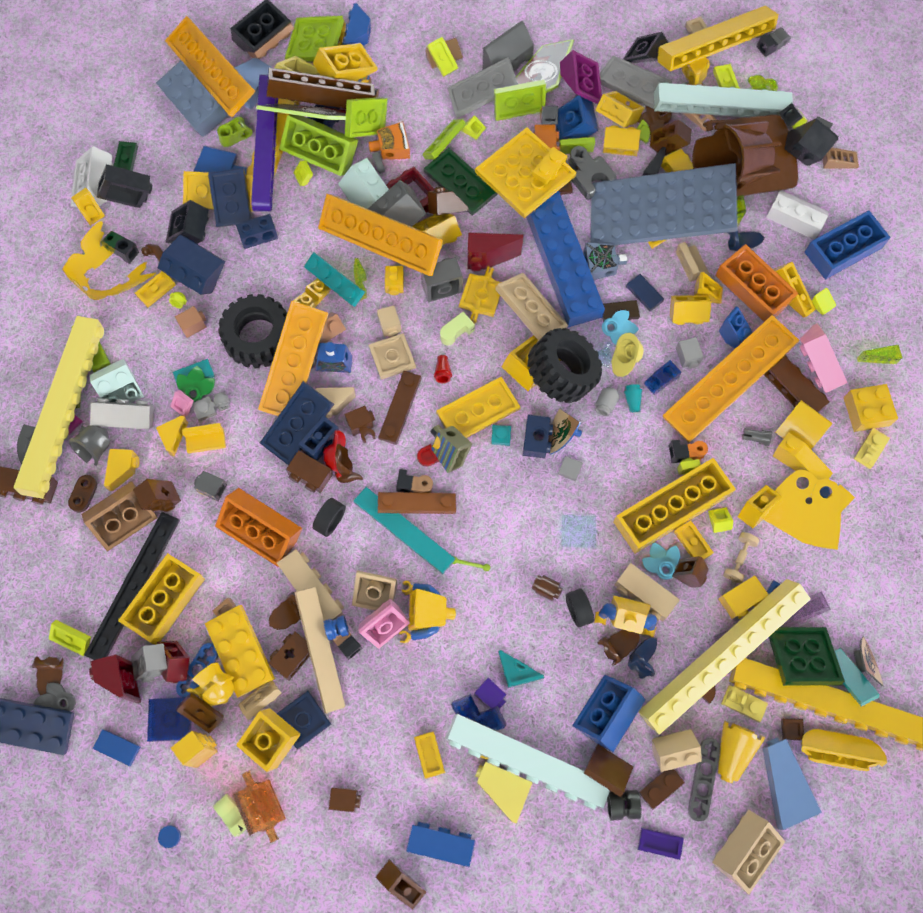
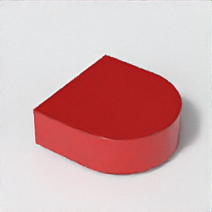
M431 444L421 448L417 453V460L422 466L428 467L439 462L432 451Z

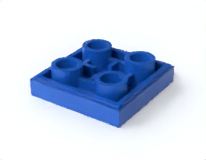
M203 146L193 172L210 173L232 170L238 156L236 153Z

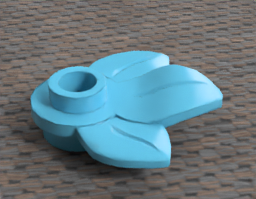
M617 311L612 318L606 319L602 324L603 333L610 336L612 343L615 345L621 335L625 333L635 334L639 330L633 322L628 321L629 311ZM609 324L613 325L614 330H608L607 326Z
M653 543L650 548V557L642 559L643 565L647 571L656 573L659 578L669 580L673 578L675 566L681 558L679 549L675 545L666 551L659 544ZM667 567L669 573H663L662 568Z

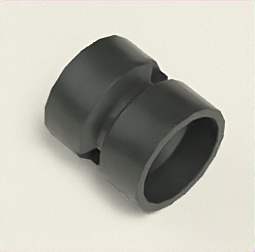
M627 790L621 797L613 792H609L607 807L610 821L623 820L624 816L629 820L641 819V800L638 790ZM624 801H627L628 809H625Z

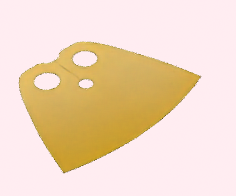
M803 469L795 471L775 490L782 497L764 520L802 543L838 550L841 528V494L838 484L829 479H817L813 473ZM798 478H807L809 486L806 489L798 488L796 485ZM823 486H828L832 489L833 493L830 498L821 497L820 489ZM810 497L812 499V503L807 504L805 502V499Z

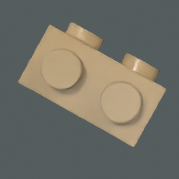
M692 729L651 739L653 756L661 772L701 762V746Z

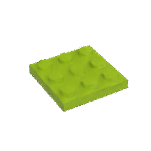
M297 17L285 59L297 56L306 62H314L319 48L337 46L344 23L343 17Z

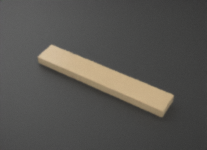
M316 587L294 592L324 713L345 708L330 643L324 628V619Z

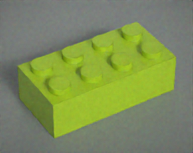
M291 114L287 115L279 149L339 176H343L352 165L358 139L345 137L344 133L305 116Z

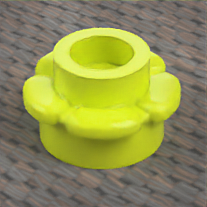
M174 292L170 294L169 303L173 307L180 309L183 305H186L187 300L183 293Z

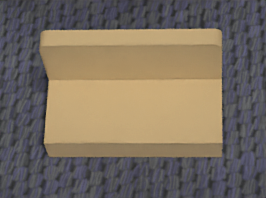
M686 242L678 244L676 255L689 282L697 280L700 272H704L709 276V272L696 245L688 247Z

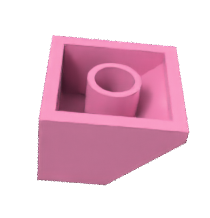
M389 599L359 624L358 631L379 649L409 625L410 622L400 607L392 599Z

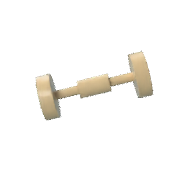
M741 532L738 538L745 545L737 556L735 569L727 568L723 574L725 578L735 583L743 582L744 575L738 572L740 565H743L748 554L746 552L748 546L757 547L760 541L756 536L746 532Z

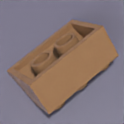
M133 481L81 514L85 525L107 552L158 518L154 511L141 509L133 491L136 487Z

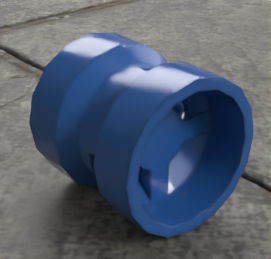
M344 615L337 617L335 620H324V628L328 640L335 639L339 635L342 637L349 635Z

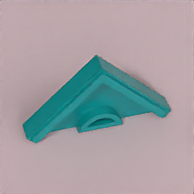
M502 650L498 651L508 688L545 678L543 674H540L523 662L511 657Z

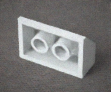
M92 146L76 160L72 196L87 188L99 207L108 201L97 198L99 179L106 164L113 166L112 154ZM71 199V205H70V206H72V207H77V206L75 205V203L73 202V200Z
M780 190L766 218L815 240L828 217L829 211Z

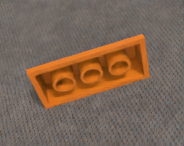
M746 244L723 262L715 275L763 322L771 315L776 318L799 294Z
M237 488L225 497L215 527L279 567L277 562L289 554L302 531V527L240 488Z

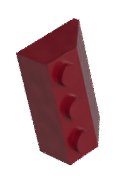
M116 654L90 661L91 668H89V674L94 683L119 698L134 703H141L137 680L134 681L131 661Z

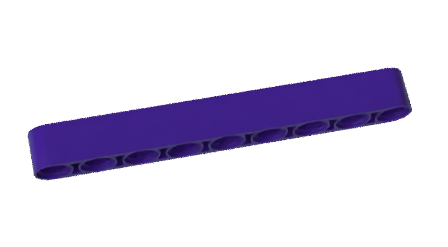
M259 75L257 105L278 104V98L266 97L268 75ZM257 109L252 210L272 211L278 112Z

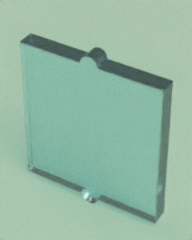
M562 515V529H560V533H562L561 547L596 548V534L598 533L596 530V516Z

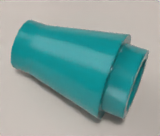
M632 384L625 386L624 394L629 412H640L642 398L640 385Z

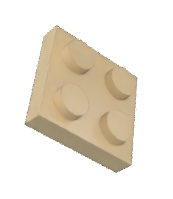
M404 333L369 344V349L381 380L416 368Z

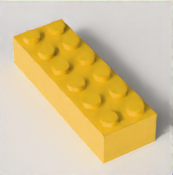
M712 458L618 514L613 523L634 554L730 497L736 489L715 459Z

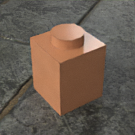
M195 306L174 316L187 338L207 328L204 324V321H206L202 311L198 312Z

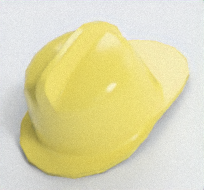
M625 333L617 341L611 363L612 371L618 377L628 375L634 368L635 363L639 362L643 357V345L634 334Z

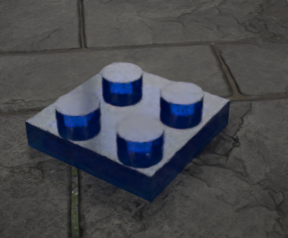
M186 697L149 699L147 742L179 741L191 732L192 721L177 711V706Z

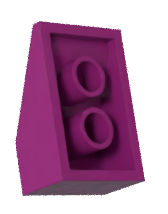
M572 50L559 62L561 77L575 94L598 104L602 97L599 63Z

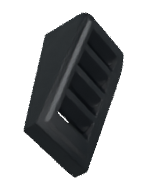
M666 147L660 149L646 167L642 176L659 173L666 153Z

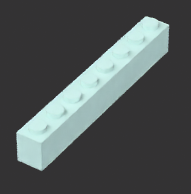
M664 82L658 83L654 91L655 111L757 117L779 115L783 109L793 103L792 92L769 91L766 89L752 90L751 88L739 89L735 87L725 88L669 84Z
M459 714L454 715L445 739L449 740L448 745L459 750L461 746L469 749L468 754L480 758L481 755L487 757L488 763L497 767L500 764L507 766L506 771L517 776L519 772L527 775L526 780L538 784L539 781L545 783V788L555 793L558 790L565 792L564 797L576 801L578 798L585 801L583 805L590 809L596 810V807L604 808L610 790L585 775L583 770Z

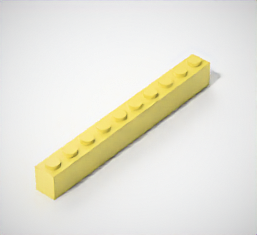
M76 316L13 487L20 495L43 499L45 493L49 490V481L56 471V462L62 454L64 439L68 437L70 422L74 420L76 405L80 403L81 391L86 386L87 374L92 369V360L98 352L100 338L104 335V328L98 319Z
M786 579L644 705L638 713L648 726L659 735L810 600L803 587L799 583Z

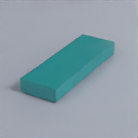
M841 648L835 650L845 680L843 685L859 705L863 706L879 698V692Z

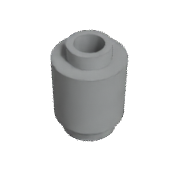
M612 387L602 389L595 404V411L598 414L609 416L613 412L619 399L617 390Z

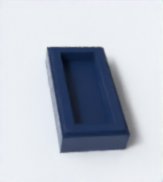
M641 274L626 285L649 311H652L664 301V298Z

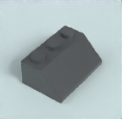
M520 21L483 47L482 70L507 57L511 61L513 70H517L520 64L529 61L533 57L534 44L523 21Z
M401 180L368 208L371 211L411 227L426 215L413 188Z

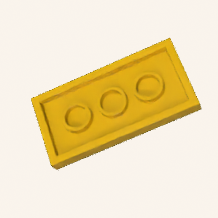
M183 171V204L192 200L207 209L213 210L208 172ZM245 175L250 210L255 212L252 210L251 202L253 175Z
M501 376L436 410V414L445 428L454 426L468 438L520 410V405Z
M238 605L204 623L226 674L234 677L232 682L237 698L275 679L242 605Z

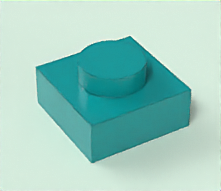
M492 425L491 445L510 446L511 426Z

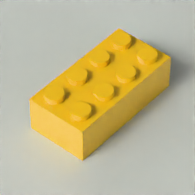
M167 553L118 621L150 643L157 645V642H161L205 578Z

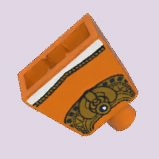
M403 122L378 129V140L368 142L370 152L380 151L382 160L410 159V149Z

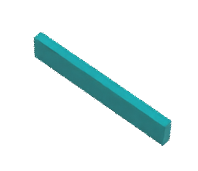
M365 487L353 500L357 506L442 575L455 561L452 555L400 513H378V496L369 488Z

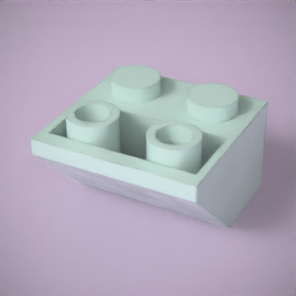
M124 358L89 375L90 382L99 397L107 398L109 402L125 399L132 403L144 397Z

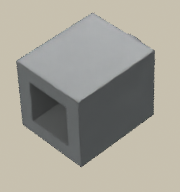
M202 471L201 475H198L195 479L194 488L198 493L219 501L227 483L224 479Z

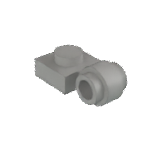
M219 392L214 395L213 402L209 396L194 402L192 406L200 422L217 415L216 408L220 411L228 409L230 407V400L224 392Z

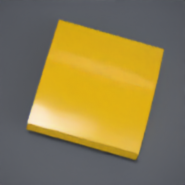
M801 400L775 433L784 439L789 432L812 449L833 423Z

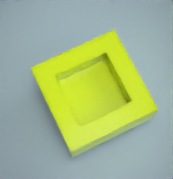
M300 161L293 172L300 186H306L313 176L307 161Z
M692 458L682 460L677 467L678 474H687L701 465L700 460H693Z

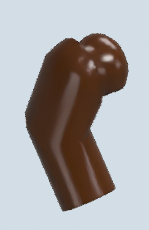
M146 244L145 247L141 248L144 256H155L160 262L163 251L158 245Z

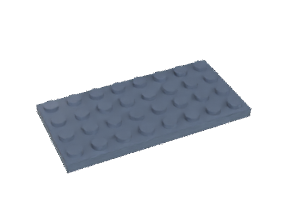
M735 163L592 183L595 187V194L591 198L590 243L623 245L738 231Z

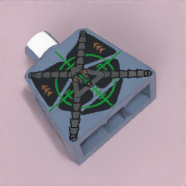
M585 243L584 256L593 280L616 275L618 265L627 264V255L616 254L615 245Z

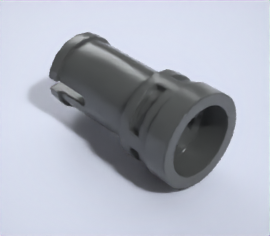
M744 428L742 440L759 442V444L765 446L770 445L772 431H756Z

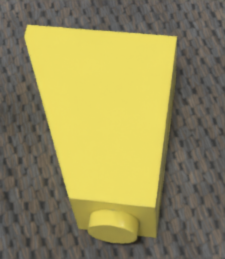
M487 762L484 763V766L479 765L475 777L478 778L477 783L508 819L517 824L533 782Z

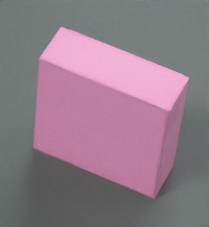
M178 390L174 393L170 407L185 417L189 414L194 400Z

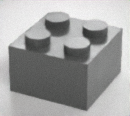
M456 257L445 258L441 262H437L433 276L421 273V284L428 303L462 293L463 275Z

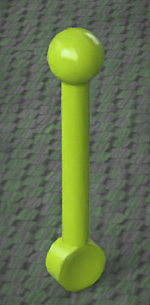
M453 556L455 561L452 564L459 563L482 568L484 571L490 570L489 564L482 565L463 561Z

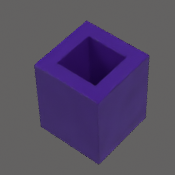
M489 678L474 692V695L491 711L495 708L499 711L506 703L504 698L507 694Z

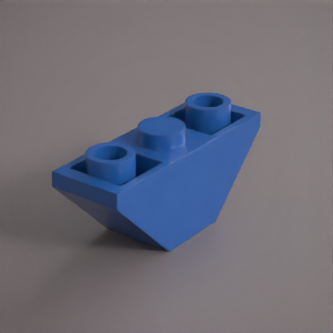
M353 3L352 10H349L348 17L350 21L346 23V37H343L342 45L361 43L364 46L369 43L371 21L357 3Z
M735 306L724 320L719 333L725 343L735 349L753 331L739 307Z

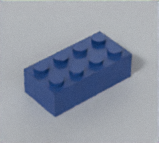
M870 210L811 241L804 253L826 280L881 250L891 237Z

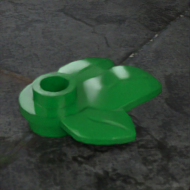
M196 366L188 373V376L178 374L176 384L184 394L194 400V403L201 400L203 395L211 393L215 385V379L205 378L202 369ZM195 390L197 393L196 397L194 398L190 395L191 391Z

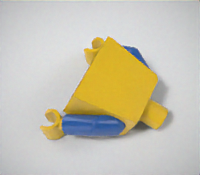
M409 581L403 582V585H409L407 590L401 589V591L405 595L410 594L408 618L410 624L408 625V630L411 633L400 631L399 634L405 633L407 635L406 640L400 641L401 643H408L411 639L413 641L427 639L436 634L440 627L445 626L446 619H455V608L446 607V597L441 596L440 592L433 586L419 583L411 585Z
M613 595L611 603L605 604L599 612H595L594 623L606 625L608 617L616 628L654 637L657 628V617L654 614H649L650 604Z

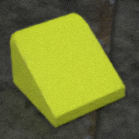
M474 115L469 118L461 131L477 140L486 127Z
M828 288L816 294L812 299L815 309L822 315L836 307Z
M727 507L708 511L714 533L733 529V519Z

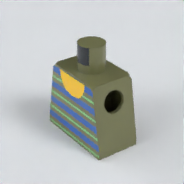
M440 425L434 426L430 431L435 437L431 447L432 451L446 472L450 473L463 466L472 443L454 426L442 429Z

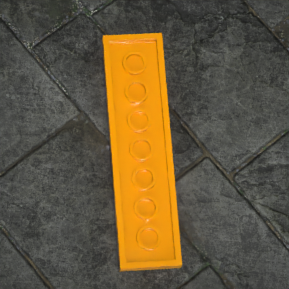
M187 15L165 39L170 48L231 117L256 92Z
M326 194L318 229L425 275L433 276L443 239L332 194Z
M771 315L665 412L662 417L690 443L795 347L800 340Z

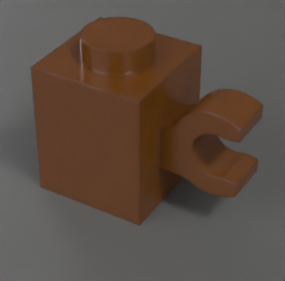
M365 405L344 414L353 436L361 434L363 443H367L365 438L367 434L372 435V438L376 439L375 432L372 430L375 417L371 410H367Z

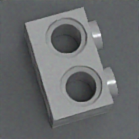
M164 644L143 646L131 656L134 681L142 680V683L154 681L155 677L160 676L167 669Z

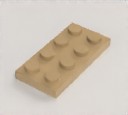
M524 273L497 284L495 290L538 340L550 330L567 328L569 326Z

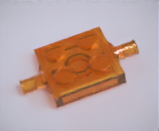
M250 771L242 774L246 787L233 794V798L249 836L257 832L266 831L270 843L275 842L279 838L274 827L277 823L285 820L286 817L270 780L254 782Z

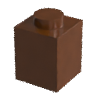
M331 787L328 810L356 812V808H360L361 795H358V790Z

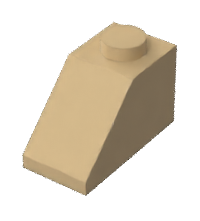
M354 387L316 388L319 393L334 403L326 418L339 414L356 397Z

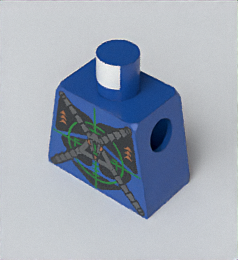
M333 342L319 343L316 371L351 373L353 355L345 344H335Z

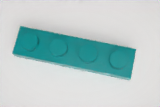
M315 252L312 253L303 266L354 307L365 293L364 290Z

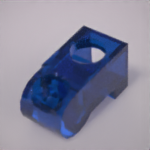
M669 360L644 382V385L653 395H656L670 383L679 379L681 371Z

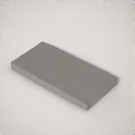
M614 55L600 72L601 85L655 109L654 91L658 83L667 82L672 84L671 80Z
M507 57L447 89L455 115L459 118L494 101V89L518 85L511 61Z

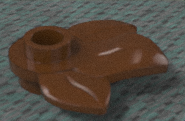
M645 106L646 112L641 114L638 123L640 124L644 120L649 126L651 135L652 131L670 122L672 112L655 111V109Z

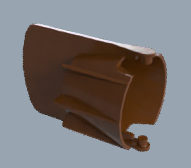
M766 115L729 120H710L703 123L706 131L713 129L717 131L712 136L699 138L695 141L692 153L693 169L735 163L737 197L792 189L797 186V158L785 150L788 128L781 116Z

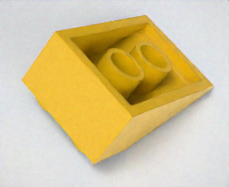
M361 43L319 48L313 62L320 76L358 81L378 70Z
M534 335L511 351L501 366L527 391L536 386L533 382V377L529 374L530 367H528V354L539 341Z

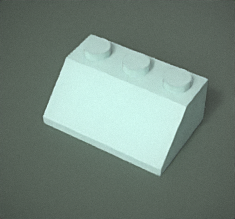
M367 158L352 165L338 183L350 202L366 209L389 190Z

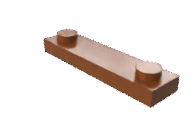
M378 492V513L456 514V493Z

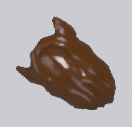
M294 592L288 595L287 599L272 611L269 617V626L273 627V629L284 630L301 620Z
M622 629L610 636V638L602 637L597 644L604 646V653L608 659L613 660L612 666H614L636 648L640 635L639 633Z
M38 656L34 658L32 668H37L36 687L40 696L47 694L46 686L48 683L61 684L64 667L63 658L61 661L56 657H48L44 660H41Z

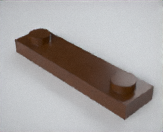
M403 371L378 436L379 440L397 445L420 385L421 375Z

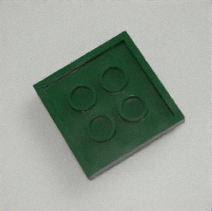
M779 627L769 636L783 686L842 685L845 682L826 627Z

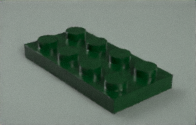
M450 148L446 149L424 167V173L440 187H445V190L452 191L468 206L467 212L472 216L497 196V193L475 173V170Z

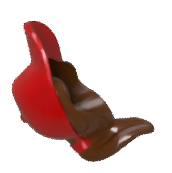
M335 430L333 444L326 446L323 450V460L326 466L335 472V476L340 483L363 480L360 474L352 472L353 464L348 457V449L345 447L346 438L344 433Z

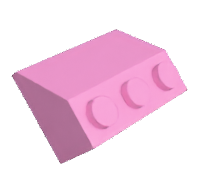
M818 324L813 325L800 338L802 345L799 348L803 356H808L810 360L806 363L811 373L815 371L817 377L814 380L818 388L822 387L826 393L846 384L847 381L826 334Z

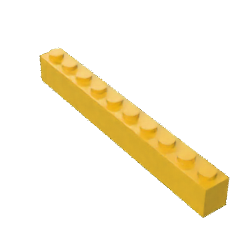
M744 658L731 671L729 682L733 683L737 689L746 690L748 688L754 690L755 695L761 697L769 695L774 697V701L786 704V702L794 704L796 709L804 711L810 709L817 716L827 717L828 715L834 717L835 722L841 724L849 722L855 724L854 728L867 731L869 729L875 731L876 736L883 738L890 736L895 738L897 743L904 745L911 743L916 745V749L923 751V717L875 701L860 706L850 693L827 685L783 686L778 669Z

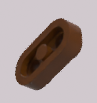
M91 475L79 477L73 488L68 505L74 512L81 513L86 511L97 489V481ZM88 481V485L83 486L84 482ZM76 500H81L79 504H75Z

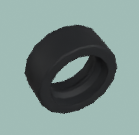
M334 498L328 499L317 513L312 529L325 537L331 535L342 520L346 506Z

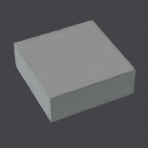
M565 456L558 475L576 482L583 463Z

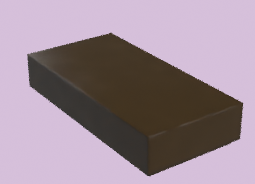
M637 300L603 304L605 308L602 317L603 322L608 318H612L620 310L629 311L628 320L640 318Z

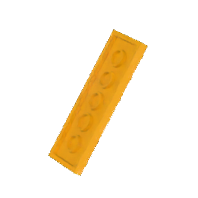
M291 301L258 410L279 416L302 382L307 383L329 314L328 312Z

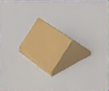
M357 570L352 606L376 611L389 599L394 601L398 586L397 579Z

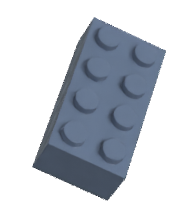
M181 60L156 82L158 87L202 137L210 133L229 116Z

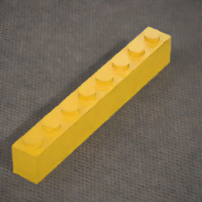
M765 5L659 46L657 62L667 70L673 71L775 30L779 14Z

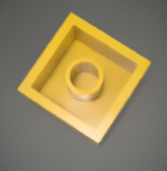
M887 384L852 389L843 397L854 432L891 426L898 419Z
M268 708L258 712L236 746L262 769L269 772L279 767L301 734L272 709Z

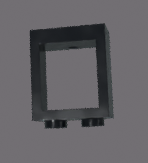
M106 164L98 182L97 198L141 208L143 202L146 203L148 194H151L152 191L150 175Z

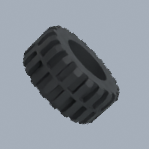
M250 294L246 298H237V302H231L228 305V310L224 309L222 313L223 318L219 319L220 327L218 332L227 354L236 363L240 364L242 362V365L248 368L250 364L253 365V368H260V365L263 364L265 367L270 366L269 363L274 359L287 317V311L280 302H275L274 298L270 296L265 298L263 294H257V296ZM265 320L273 325L270 334L261 341L246 342L239 337L243 327L251 321Z
M556 328L548 331L529 352L528 367H530L529 374L533 377L534 384L540 387L539 390L542 393L545 392L547 397L555 398L558 402L572 403L582 399L600 382L602 362L598 358V352L593 348L594 345L591 342L589 343L586 337L580 336L579 332L570 331L567 328ZM559 359L569 367L571 372L560 363Z

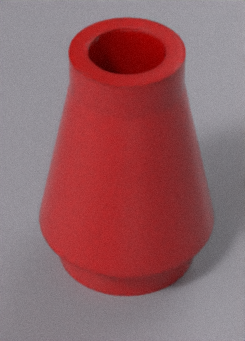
M439 355L437 357L434 378L441 384L448 383L452 378L451 368L446 355Z

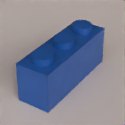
M419 821L417 825H412L406 852L470 867L475 840L471 839V834L459 832V836L450 834L451 829L438 827L437 831L429 829L430 824Z

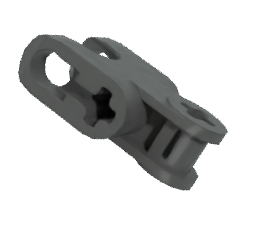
M581 146L574 147L571 150L569 166L576 171V176L571 181L587 200H590L595 194V187L592 181L617 180L616 174L601 156L593 159L587 150Z

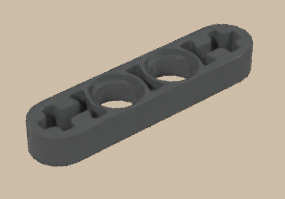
M713 738L704 739L700 744L701 762L696 763L688 807V814L694 821H704L709 815L720 753V745ZM710 742L712 747H715V751H711L709 758H714L713 761L702 759V756H707L708 749L705 748V745H708ZM703 763H708L711 766V773L709 775H704L701 772L700 767ZM699 784H704L707 787L708 792L705 796H700L697 793V786ZM695 797L699 800H706V804L701 803L700 809L704 811V814L699 815V818L693 812V809L698 808L699 802L694 801Z

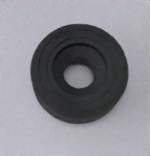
M580 588L565 595L566 603L576 626L579 628L593 623V610L583 589Z

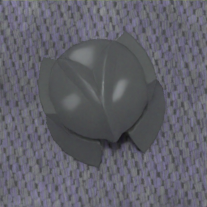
M94 425L81 426L78 435L69 439V445L72 450L86 463L93 457L95 466L98 465L101 455L110 444L106 428Z

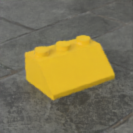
M433 214L412 226L420 231L443 239L442 245L457 241L458 237L462 236L457 220L452 214Z

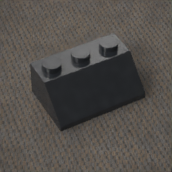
M264 0L230 28L231 38L243 51L255 53L289 25L291 20L271 1Z

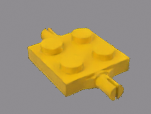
M490 266L487 267L485 275L469 274L459 303V308L472 312L470 320L474 324L477 322L479 314L494 317L501 297L495 288L497 284L502 282L491 278L494 268L491 267L490 269Z

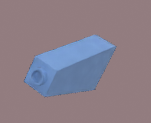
M777 737L767 741L768 746L762 748L776 826L778 830H785L822 812L787 739L779 741Z

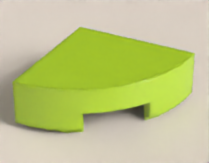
M642 120L637 130H641L640 140L647 144L650 139V129L648 124Z

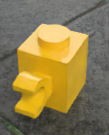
M385 266L386 293L390 295L404 293L403 266Z

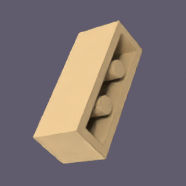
M630 563L615 583L616 590L621 595H628L634 601L650 604L649 614H654L657 617V621L661 620L663 622L680 600L632 563Z

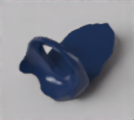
M755 231L727 232L730 235L728 247L732 251H738L745 244L752 249L763 243L765 238L761 233Z
M650 637L641 642L628 659V667L632 671H637L640 679H644L647 676L654 677L655 670L648 661L654 655L657 648V638Z

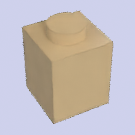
M394 305L377 310L378 320L384 337H393L401 332V324Z

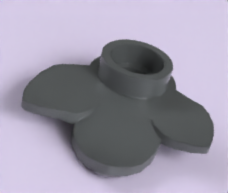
M48 683L46 686L47 694L39 696L34 701L35 705L72 711L76 705L75 697L71 693L65 692V689L59 683ZM63 699L67 702L65 707L62 705Z

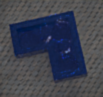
M471 694L456 699L451 703L455 714H459L494 731L503 729L507 725L498 706L479 712Z

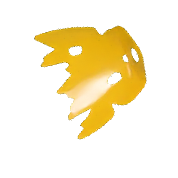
M102 221L96 223L82 239L81 248L85 254H72L62 269L66 276L93 300L118 295L156 274L155 272L140 275L146 269L147 262H144L126 276L130 278L128 282L124 284L119 283L115 287L103 291L91 289L88 284L89 278H86L84 274L91 268H94V270L113 254L103 245L100 247V241L104 235V232L101 231Z

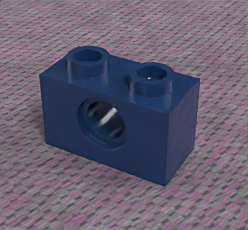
M528 414L522 456L545 459L546 453H550L551 442H548V435H552L553 424H550L551 417ZM539 434L543 439L537 440L534 438V435Z
M323 416L299 443L301 452L318 461L323 455L324 448L333 444L335 430H339V427Z

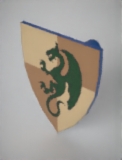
M560 408L552 422V435H549L548 442H551L550 455L565 447L573 436L580 437L582 435V431L578 429L581 422Z

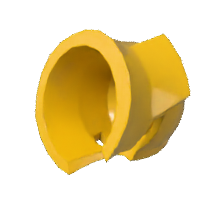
M212 663L192 679L199 687L195 689L189 687L187 691L199 696L210 706L225 704L233 694L234 685L232 680L234 677L224 673L219 663Z

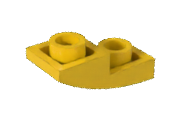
M317 278L307 285L305 292L293 301L315 308L331 289Z

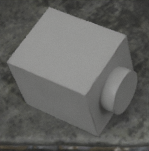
M697 337L678 342L676 351L682 368L688 367L692 369L699 366L703 359V354Z

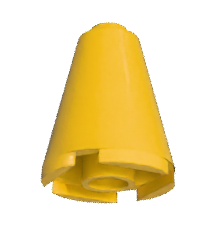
M724 721L717 773L721 775L720 779L733 783V780L738 781L764 742L765 737L760 735L757 738L754 731L734 723L730 727L728 726V721Z

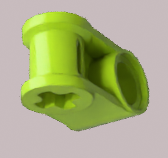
M241 116L219 126L217 129L219 141L223 147H231L249 138L253 132L250 127H247L244 118Z

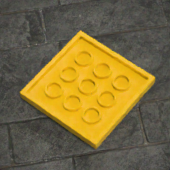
M527 127L475 168V173L523 218H526L576 176V171L565 162L547 185L533 177L532 171L550 151V148Z

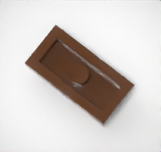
M192 692L177 706V711L209 734L224 718L223 714Z
M675 769L663 771L640 790L639 794L649 807L654 810L685 782Z

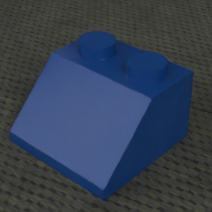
M578 95L558 109V124H556L557 131H559V141L561 139L586 138L599 131L592 101Z

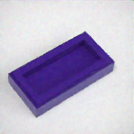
M641 828L637 850L681 860L684 838Z

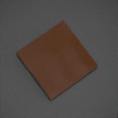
M597 744L584 770V774L621 797L634 766Z

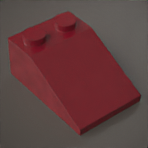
M468 232L467 269L478 272L486 270L488 266L491 268L520 256L523 234Z

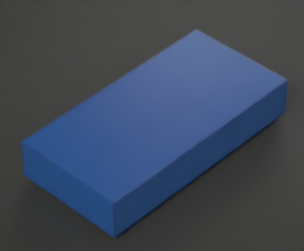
M102 729L92 749L131 766L141 746Z

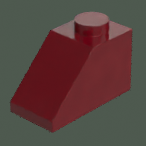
M178 641L157 642V644H164L167 669L161 673L164 680L169 683L187 681L190 661L188 654Z

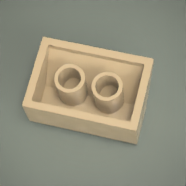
M748 810L740 819L733 833L728 836L722 849L717 852L712 863L747 894H750L785 841L767 820Z

